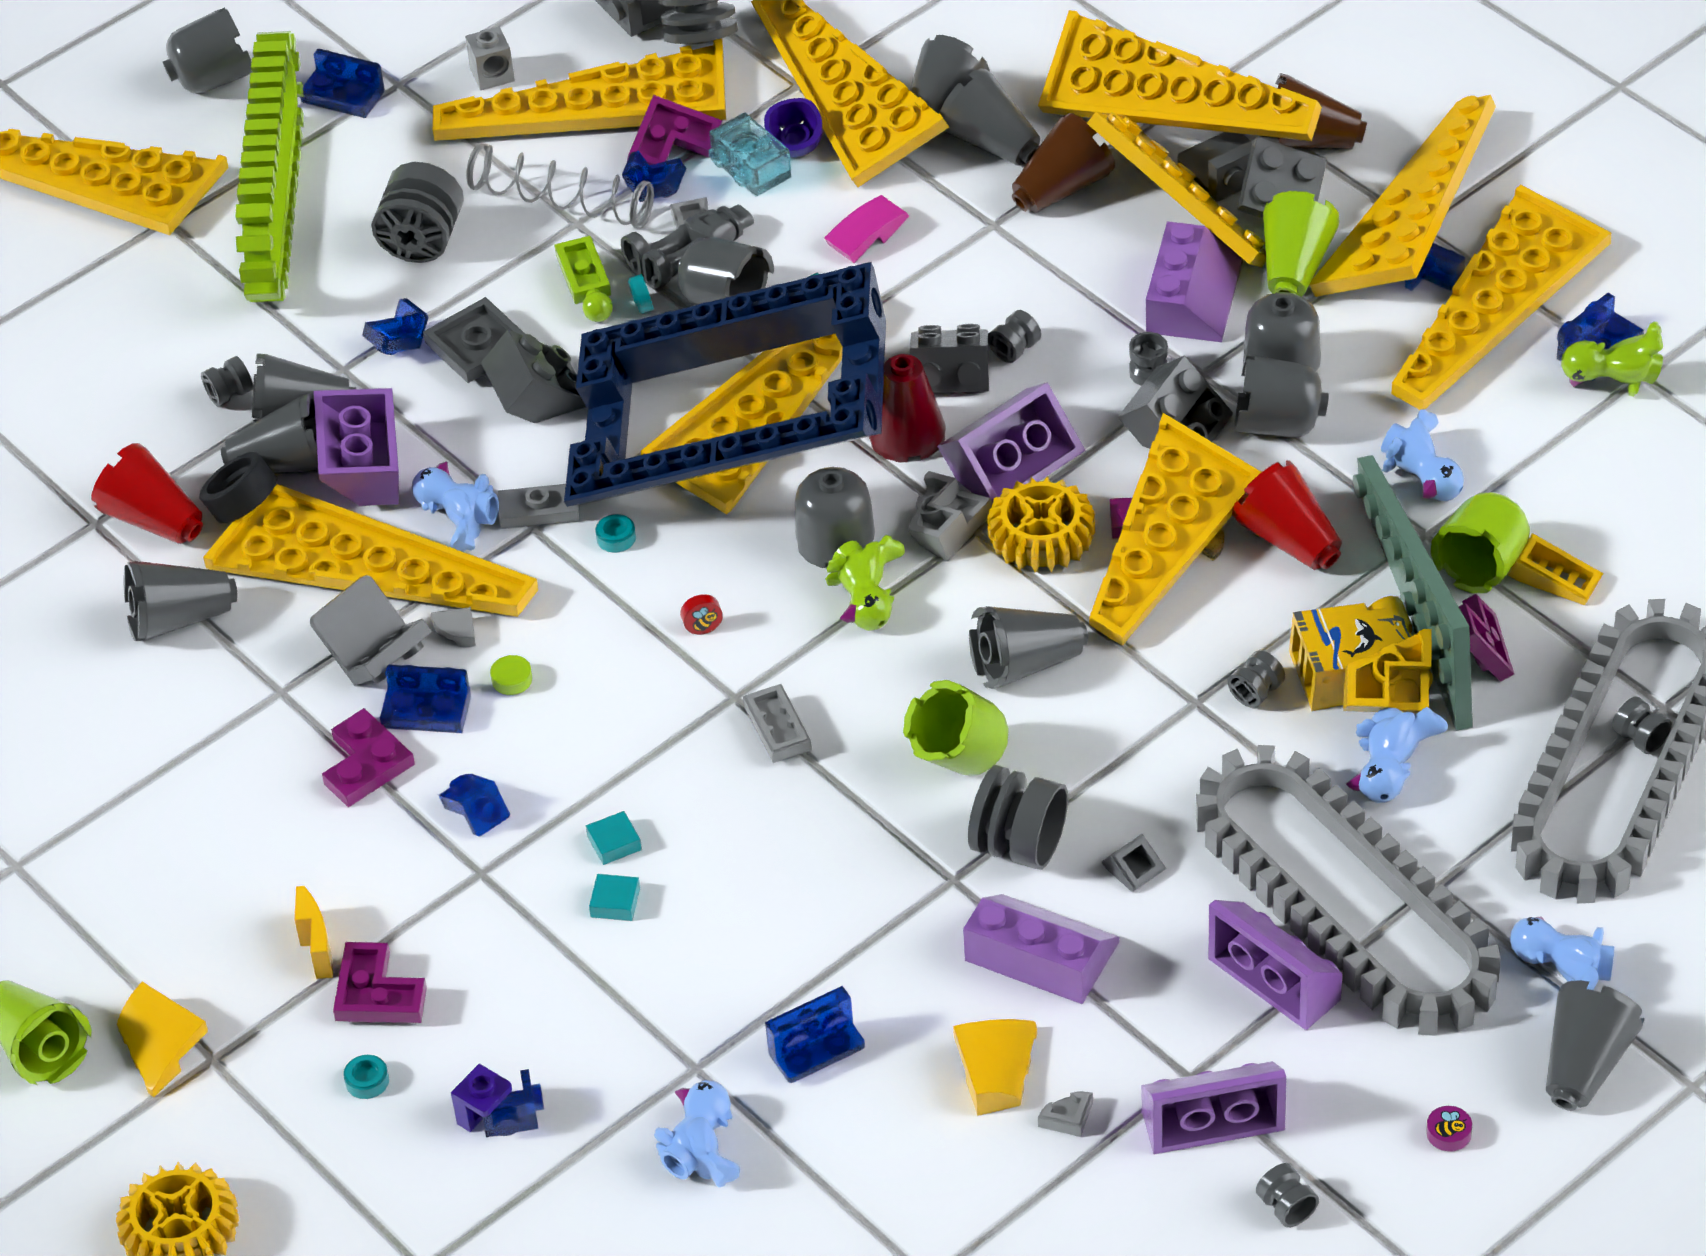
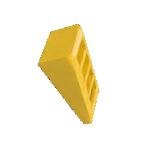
M1532 533L1508 576L1529 586L1586 605L1604 573ZM1546 566L1554 568L1553 572L1545 569ZM1562 572L1570 574L1567 580L1560 577ZM1578 577L1586 580L1581 588L1574 585Z

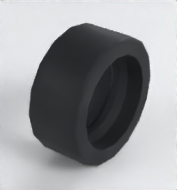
M248 452L234 458L218 469L200 490L199 499L219 523H230L240 519L259 506L276 486L277 476L257 452Z

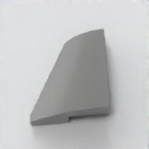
M928 471L924 476L927 488L924 496H918L916 502L918 511L911 519L909 532L926 550L937 557L949 561L986 521L989 509L992 508L993 503L991 498L960 490L958 482L954 477Z

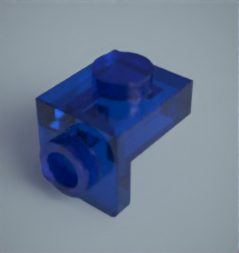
M640 151L631 152L622 172V177L627 187L633 193L638 184L642 181L651 182L654 188V199L659 197L666 198L677 193L687 168L680 158L649 165ZM647 186L642 190L639 202L645 201Z
M1433 243L1417 278L1405 280V288L1413 291L1425 279L1452 291L1453 286L1465 269L1466 257Z
M399 299L394 318L365 322L362 336L371 342L376 350L387 355L419 349L424 336L423 331H425L428 314L409 299Z
M472 773L456 777L450 782V788L438 795L444 809L463 815L473 835L479 837L510 816V812L495 781Z
M529 1069L520 1070L523 1090L512 1091L489 1116L482 1117L486 1138L498 1135L509 1136L516 1132L539 1129L536 1111L544 1110L541 1085L540 1083L531 1084Z

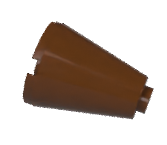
M1279 73L1275 83L1278 85V89L1282 87L1315 99L1322 107L1312 141L1278 138L1279 144L1297 148L1352 149L1355 142L1362 143L1367 122L1361 120V112L1288 74Z
M1073 113L1064 115L1057 121L1013 182V201L1021 210L1025 212L1030 210L1037 213L1108 176L1115 169V160L1106 143H1103L1101 146L1097 144L1093 139L1097 132L1081 117Z

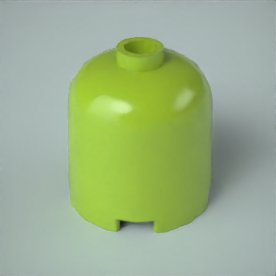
M1494 492L1478 493L1467 499L1432 539L1430 553L1438 571L1444 569L1449 576L1456 580L1453 583L1456 588L1469 593H1488L1494 586L1502 582L1523 551L1529 539V523L1521 507L1509 497Z
M950 680L932 682L930 684L932 688L927 690L920 699L914 697L911 700L904 716L903 733L904 737L910 740L911 747L914 750L913 754L918 758L962 775H978L989 770L1001 759L1008 744L1009 728L1005 715L994 703Z

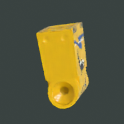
M1383 597L1369 607L1365 603L1293 612L1289 653L1311 711L1343 705L1347 664L1362 657H1368L1392 643L1396 644L1412 636V624L1399 597ZM1429 669V687H1430L1431 684H1432V682H1433V677H1432L1431 670Z

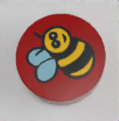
M700 594L691 597L683 604L680 616L687 631L692 634L701 635L715 630L720 625L723 619V612L715 597L708 594Z

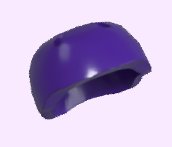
M805 98L783 100L771 106L765 113L764 127L767 139L771 146L781 155L791 158L802 157L811 153L818 146L823 133L822 119L816 105L812 101Z

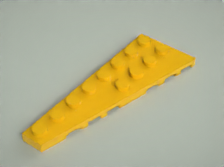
M803 0L751 1L804 97L816 105L821 115L822 128L851 180L857 187H860L949 128L940 113L935 112L921 97H917L904 83L895 79L881 64L858 45L849 41L841 31L831 26L818 12H814Z
M722 38L713 40V45L694 50H692L690 45L679 47L680 53L658 58L657 53L645 55V58L635 64L628 65L626 62L621 64L615 62L568 73L569 79L548 84L546 79L535 81L536 87L513 92L512 87L501 89L499 93L487 99L471 96L433 105L434 141L639 127L653 95L719 120H726Z
M1491 94L1481 97L1467 96L1455 103L1312 279L1310 287L1315 297L1417 278L1496 108Z
M16 129L0 132V179L167 235L172 234L229 168L227 157L223 155H217L216 159L196 157L194 151L185 150L183 155L163 153L162 147L150 146V148L135 150L130 149V146H125V143L81 137H75L73 142L54 140V135L49 133H42L40 138L22 136L20 130Z
M1520 184L1515 189V196L1508 206L1505 205L1501 211V217L1494 229L1490 228L1482 248L1478 254L1474 253L1453 286L1452 295L1446 304H1442L1439 308L1436 320L1423 333L1422 342L1415 353L1409 355L1393 380L1391 394L1419 410L1426 409L1611 244L1612 233Z
M836 334L763 351L643 448L641 455L800 417L842 360L843 347ZM768 461L676 483L727 515L732 511Z
M276 484L270 495L259 506L240 519L233 521L203 557L205 567L210 570L345 590L360 577L368 575L373 578L386 597L457 608L471 607V610L516 617L520 615L538 591L536 578Z

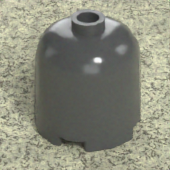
M225 7L177 29L167 40L166 52L168 59L163 61L165 70L171 82L178 79L184 89L191 93H204L252 73V61L247 50L243 52L241 46L236 44L234 38L240 36V33Z
M703 237L693 242L679 260L678 284L680 291L689 303L699 305L704 302H711L740 293L763 289L767 284L768 272L774 273L772 256L763 248L716 237Z
M1290 292L1268 294L1256 301L1247 315L1243 364L1246 354L1304 364L1317 371L1321 362L1320 320L1315 307L1302 296Z
M1246 354L1241 376H1245L1243 393H1238L1235 431L1284 437H1302L1308 434L1314 428L1317 417L1326 416L1329 393L1322 392L1319 374L1312 367L1304 364Z
M826 467L810 473L799 484L794 501L795 534L798 551L807 562L820 568H826L827 563L832 560L836 550L844 543L854 540L864 548L866 544L873 542L875 527L871 498L866 483L858 474L846 468Z

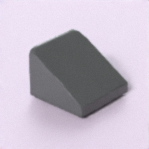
M1143 834L1102 861L1104 867L1132 892L1167 869Z

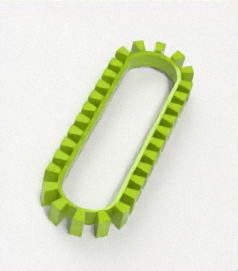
M291 31L258 32L256 34L257 42H254L253 45L254 57H252V73H250V88L248 90L249 104H247L246 108L247 120H245V136H243L242 144L244 152L241 153L240 163L242 168L239 171L240 184H238L237 189L239 204H236L235 218L238 224H242V236H236L237 252H244L245 262H241L239 274L241 283H245L244 296L246 300H250V302L284 301L286 298L285 289H288L289 257H291V240H293L294 230L292 224H294L295 220L294 208H296L297 177H299L300 169L298 161L301 159L300 146H302L303 138L301 127H304V113L302 108L298 107L297 97H304L303 82H296L295 71H299L301 63L299 52H296L294 33H291Z

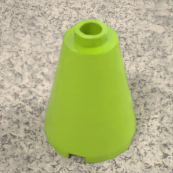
M1287 191L1274 195L1272 202L1266 203L1263 220L1267 284L1271 293L1290 292L1299 296L1305 294L1339 226V212L1329 201L1325 200V205L1314 201V194L1301 191Z
M0 981V1044L16 1073L30 1084L38 1085L36 1082L41 1081L53 1084L72 1074L85 1059L88 1052L84 1046L87 1035L91 1037L92 1029L87 1017L73 1005L13 981Z

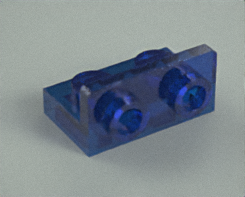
M318 48L313 54L316 69L303 85L304 97H300L301 102L366 118L385 92L380 64Z
M1608 292L1599 300L1588 304L1585 310L1575 319L1567 321L1561 326L1557 334V359L1561 361L1566 348L1576 342L1584 340L1595 341L1596 344L1604 342V349H1609L1622 340L1644 334V329L1614 312L1615 296Z
M387 665L385 675L388 687L380 714V722L386 729L463 733L471 700L468 674L465 669Z
M843 985L765 1022L768 1054L788 1083H794L865 1048V1040L853 1024L851 997Z

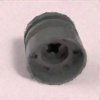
M658 0L660 5L675 7L660 15L662 24L668 25L662 29L664 41L675 44H701L734 34L738 31L736 19L730 17L736 13L734 4L718 2L719 0Z
M410 162L401 164L393 170L371 223L373 236L380 247L392 256L407 262L424 263L433 261L441 256L446 249L464 202L461 186L447 171L430 163Z
M993 765L983 778L974 799L968 826V844L970 849L980 853H985L988 850L990 856L1002 857L1010 847L1012 862L1043 870L1050 862L1057 848L1065 824L1068 808V789L1066 785L1035 777L1027 787L1025 773L1013 771L1010 774L1009 768Z

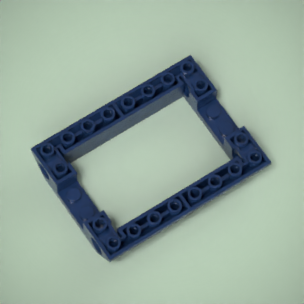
M872 262L848 266L843 269L812 275L807 278L776 284L771 287L740 293L735 296L582 333L576 390L588 408L585 440L570 444L564 496L566 506L570 507L597 502L881 434L886 318ZM836 334L843 347L841 379L828 382L827 399L831 405L830 416L827 411L625 459L632 383Z

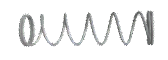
M478 144L471 152L468 160L466 179L468 186L473 190H479L486 182L488 189L494 195H502L516 182L520 197L525 202L532 203L537 201L548 189L550 200L558 210L569 208L580 196L584 212L592 218L603 214L612 203L614 215L620 224H632L633 227L639 229L646 224L652 211L654 188L651 182L642 181L636 187L630 204V221L626 222L622 221L616 212L615 195L620 182L618 174L613 181L612 196L602 211L597 214H591L586 210L583 199V188L588 175L587 167L582 170L578 193L568 205L561 207L554 202L551 192V181L556 169L555 160H552L550 163L546 186L533 199L525 198L520 190L519 175L524 163L523 152L518 156L513 181L501 192L494 191L488 181L492 163V145ZM484 148L483 173L477 185L474 186L473 169L480 150ZM647 186L645 201L636 215L639 197L644 187ZM644 210L643 216L637 224L636 219L641 215V213Z

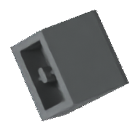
M507 330L481 362L506 413L532 423H538L586 407L576 390L577 374L570 363L571 357L563 348L557 345L551 347L539 342L530 334L521 335Z
M1184 355L1155 368L1118 418L1143 447L1150 449L1159 429L1163 413L1212 442L1233 415V412Z

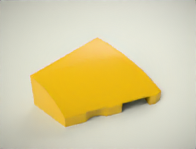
M1432 629L1420 630L1409 638L1396 644L1392 643L1368 657H1362L1347 664L1343 711L1378 712L1385 708H1397L1403 713H1418L1426 707L1429 708Z
M143 981L126 1001L117 1021V1028L122 1040L128 1046L131 1058L136 1069L138 1068L148 1094L153 1097L181 1072L179 1060L208 1033L206 1021Z
M996 1019L953 1026L954 1039L965 1069L966 1083L977 1116L1020 1106L1024 1093V1079L1029 1072L1031 1063L1030 1054L1033 1041L1037 1038L1035 1021Z

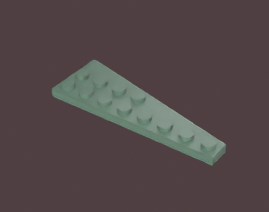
M1374 456L1357 458L1358 474L1353 475L1355 494L1357 498H1362L1366 514L1372 522L1400 591V599L1413 623L1415 634L1423 629H1432L1431 670L1454 727L1457 731L1473 728L1469 625Z

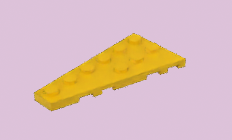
M1099 112L1093 114L1087 122L1092 129L1249 265L1261 268L1266 263V252L1263 248L1265 242L1249 229L1245 231L1236 222L1238 219L1230 211L1219 206L1207 191L1193 180L1196 175L1181 163L1176 164L1168 156L1169 152L1163 146L1150 139L1128 117L1122 119L1113 112L1109 116Z
M1163 413L1155 440L1152 442L1148 453L1143 473L1140 475L1123 522L1119 540L1114 547L1106 576L1103 578L1089 617V626L1123 646L1230 519L1236 501L1238 500L1242 504L1249 495L1244 489L1261 471Z

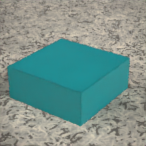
M625 811L585 825L587 837L603 865L642 850L641 839Z
M597 874L589 905L590 917L633 921L640 891L639 877Z

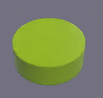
M507 655L496 660L491 666L492 685L499 693L516 695L524 692L532 683L530 663L521 656Z

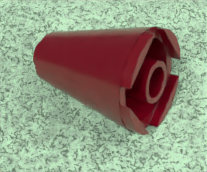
M908 354L895 355L884 363L882 433L869 437L871 446L883 458L899 463L908 462V457L921 455V460L929 458L939 450L937 446L945 441V421L921 361L915 356Z

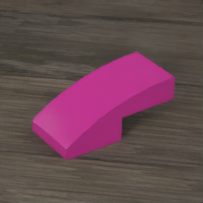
M880 195L850 213L824 239L829 246L855 263L876 239L885 243L906 221L909 215L883 195Z

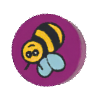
M1456 1106L1436 1108L1427 1119L1426 1134L1429 1142L1437 1149L1443 1151H1457L1464 1148L1470 1142L1472 1136L1471 1117L1466 1111Z

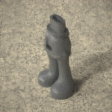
M739 204L731 208L721 206L717 208V211L711 209L687 218L682 226L668 236L650 244L637 232L627 234L621 238V249L632 272L635 275L642 274L649 287L653 289L659 288L667 284L678 273L679 260L693 242L706 236L735 241L743 235V229L754 224V219L751 213Z

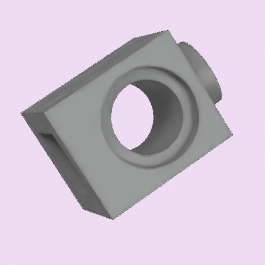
M500 26L465 36L470 70L480 91L515 81L511 50Z

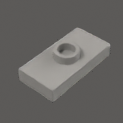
M566 484L498 490L501 528L580 521L579 505L567 507L564 503Z
M782 684L743 696L744 707L773 763L812 750L811 740Z

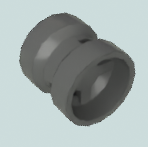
M1016 310L1006 318L1005 325H998L988 333V344L999 359L1006 363H1013L1023 355L1024 348L1032 347L1041 339V329L1029 313L1023 310Z
M1143 332L1131 339L1129 343L1131 359L1129 373L1133 382L1142 386L1155 368L1167 363L1168 344L1162 335L1154 332Z
M238 356L226 360L223 368L211 367L201 372L203 386L209 398L217 407L230 401V397L234 395V392L243 395L253 390L251 376L245 364Z
M1259 650L1247 659L1245 668H1238L1229 676L1228 687L1240 703L1247 707L1255 708L1267 698L1268 691L1276 690L1284 682L1285 671L1281 663L1273 655Z
M1636 696L1627 700L1619 708L1612 722L1613 731L1623 738L1630 737L1633 739L1635 747L1645 754L1655 752L1665 742L1672 728V722L1669 718L1659 712L1653 713L1650 711L1649 704Z
M1282 1163L1271 1168L1262 1176L1256 1186L1257 1195L1266 1205L1274 1206V1215L1285 1227L1291 1228L1303 1223L1313 1214L1319 1204V1197L1309 1185H1302L1300 1183V1175L1289 1163Z

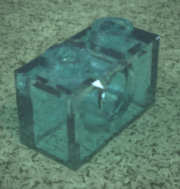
M746 112L709 131L711 143L709 154L713 163L718 168H723L740 187H745L755 197L791 178L789 149Z

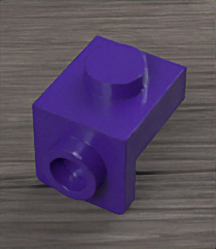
M479 1063L451 1092L457 1125L471 1132L512 1092L511 1082Z

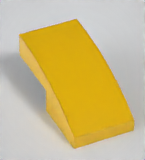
M296 886L294 920L300 946H310L316 979L333 978L332 955L321 911L305 886Z

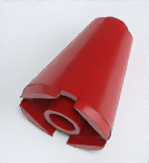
M132 443L122 448L117 453L122 459L114 467L108 463L95 482L91 494V500L97 504L94 507L103 514L177 544L193 541L203 528V522H201L202 512L146 447L140 443Z
M1286 460L1285 467L1277 462L1262 471L1244 489L1249 495L1244 503L1241 504L1237 500L1233 506L1232 515L1240 525L1313 570L1321 567L1328 569L1341 556V551L1339 550L1342 545L1341 539L1298 468L1290 460Z

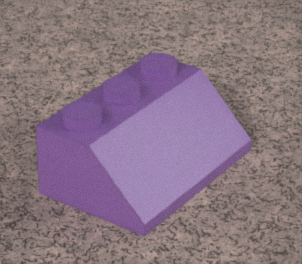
M1167 221L1146 296V332L1222 342L1242 266V258L1207 227Z
M1048 382L1026 388L937 446L956 480L972 493L991 498L992 503L995 497H1000L1003 488L1013 489L1016 481L1027 484L1031 476L1036 482H1039L1086 451Z
M392 388L314 391L319 480L358 506L398 505L399 469Z
M1004 894L983 897L963 928L965 961L1080 1004L1084 1003L1119 944V936Z
M1214 900L1209 904L1208 959L1304 1030L1309 1029L1341 1001L1342 973L1333 962L1316 955L1306 947L1301 939L1287 934L1276 926L1265 913L1257 912L1244 902Z
M1273 1061L1260 1064L1248 1063L1238 1068L1216 1072L1204 1071L1194 1076L1172 1080L1161 1079L1150 1084L1141 1085L1142 1115L1153 1154L1285 1130L1286 1074L1285 1070Z

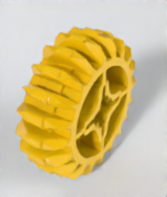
M1031 476L1027 484L1016 481L1013 489L1003 488L1000 497L994 498L992 508L989 509L987 516L988 538L990 543L993 544L996 554L1002 555L1006 563L1016 561L1019 570L1027 565L1031 566L1035 573L1039 567H1047L1052 573L1055 565L1059 564L1067 568L1070 559L1080 561L1083 552L1089 551L1091 540L1095 534V512L1092 505H1090L1087 494H1080L1077 485L1067 487L1064 479L1057 483H1052L1048 476L1044 481L1036 482ZM1068 521L1070 524L1067 526L1064 522ZM1015 523L1019 524L1016 528L1013 526Z
M179 1161L174 1170L167 1171L160 1165L158 1174L153 1177L143 1172V1184H130L129 1196L120 1198L121 1203L119 1206L121 1211L116 1213V1223L119 1230L117 1234L127 1256L226 1255L227 1243L235 1241V1228L239 1226V1214L236 1209L238 1204L235 1194H232L229 1184L225 1179L218 1178L212 1168L202 1172L201 1167L196 1162L188 1170H184V1166ZM209 1207L211 1209L210 1215L204 1221L201 1219L203 1217L202 1211ZM151 1217L154 1219L152 1222L153 1228L147 1232L144 1229Z

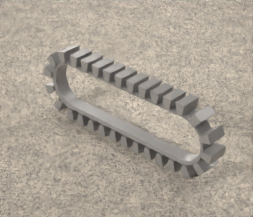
M1648 599L1646 618L1639 620L1633 608L1628 604L1615 612L1614 627L1603 624L1598 634V642L1595 641L1589 654V660H1586L1581 670V676L1577 679L1572 689V697L1569 696L1563 709V715H1560L1555 725L1554 734H1551L1546 744L1545 753H1542L1537 763V769L1533 772L1528 782V788L1524 791L1519 801L1518 814L1514 813L1511 852L1517 851L1515 868L1524 880L1539 872L1542 868L1540 893L1556 899L1562 882L1578 885L1577 904L1595 903L1598 882L1605 880L1606 886L1615 898L1629 890L1631 873L1642 876L1647 865V858H1650L1655 847L1656 837L1659 838L1664 827L1665 818H1668L1672 809L1673 799L1676 800L1681 789L1682 780H1685L1689 771L1690 761L1693 762L1698 750V744H1701L1706 733V626L1701 631L1699 630L1701 608L1685 603L1680 619L1664 616L1666 599ZM1650 639H1668L1687 646L1698 657L1701 665L1619 846L1605 858L1591 862L1571 861L1556 855L1543 842L1541 833L1625 653L1639 642Z
M1258 745L1256 764L1244 766V761L1237 748L1222 755V774L1207 767L1200 777V794H1196L1197 832L1205 831V847L1216 858L1222 853V864L1232 874L1239 870V881L1250 891L1256 886V897L1267 908L1273 903V914L1284 925L1290 920V931L1302 941L1308 936L1307 947L1319 957L1325 954V959L1333 962L1340 972L1343 970L1342 982L1355 993L1361 987L1360 999L1371 1010L1383 1001L1382 1020L1398 1029L1406 1011L1419 1015L1418 1035L1437 1036L1438 1015L1450 1013V1017L1458 1032L1474 1024L1475 1005L1486 1012L1489 1011L1496 999L1497 982L1499 983L1501 960L1498 944L1488 946L1489 927L1478 917L1470 923L1471 910L1460 900L1452 906L1453 893L1442 883L1435 888V876L1424 866L1417 871L1418 860L1407 850L1399 855L1400 843L1389 833L1382 838V826L1372 817L1365 821V810L1354 800L1347 805L1348 794L1337 784L1330 789L1331 778L1318 768L1309 776V758L1294 751L1286 767L1275 764V745ZM1253 786H1273L1292 794L1466 961L1470 969L1467 978L1457 987L1441 993H1422L1401 984L1228 816L1224 807L1229 799L1237 792Z

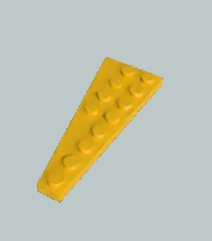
M1072 10L1068 11L1038 103V107L1043 113L1067 115L1068 113H1073L1079 117L1091 118L1095 112L1108 116L1113 112L1122 119L1128 117L1135 123L1312 141L1322 109L1319 102L1315 99L1282 87L1281 89L1262 83L1253 76L1248 75L1246 77L1230 71L1226 66L1210 64L1202 61L1199 56L1158 41L1156 43L1138 37L1134 32L1113 28L1102 20H1092Z

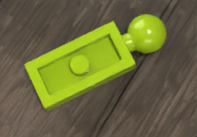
M591 236L554 244L558 263L574 303H583V313L589 320L594 322L606 320L613 310V304L609 297L611 296V287Z

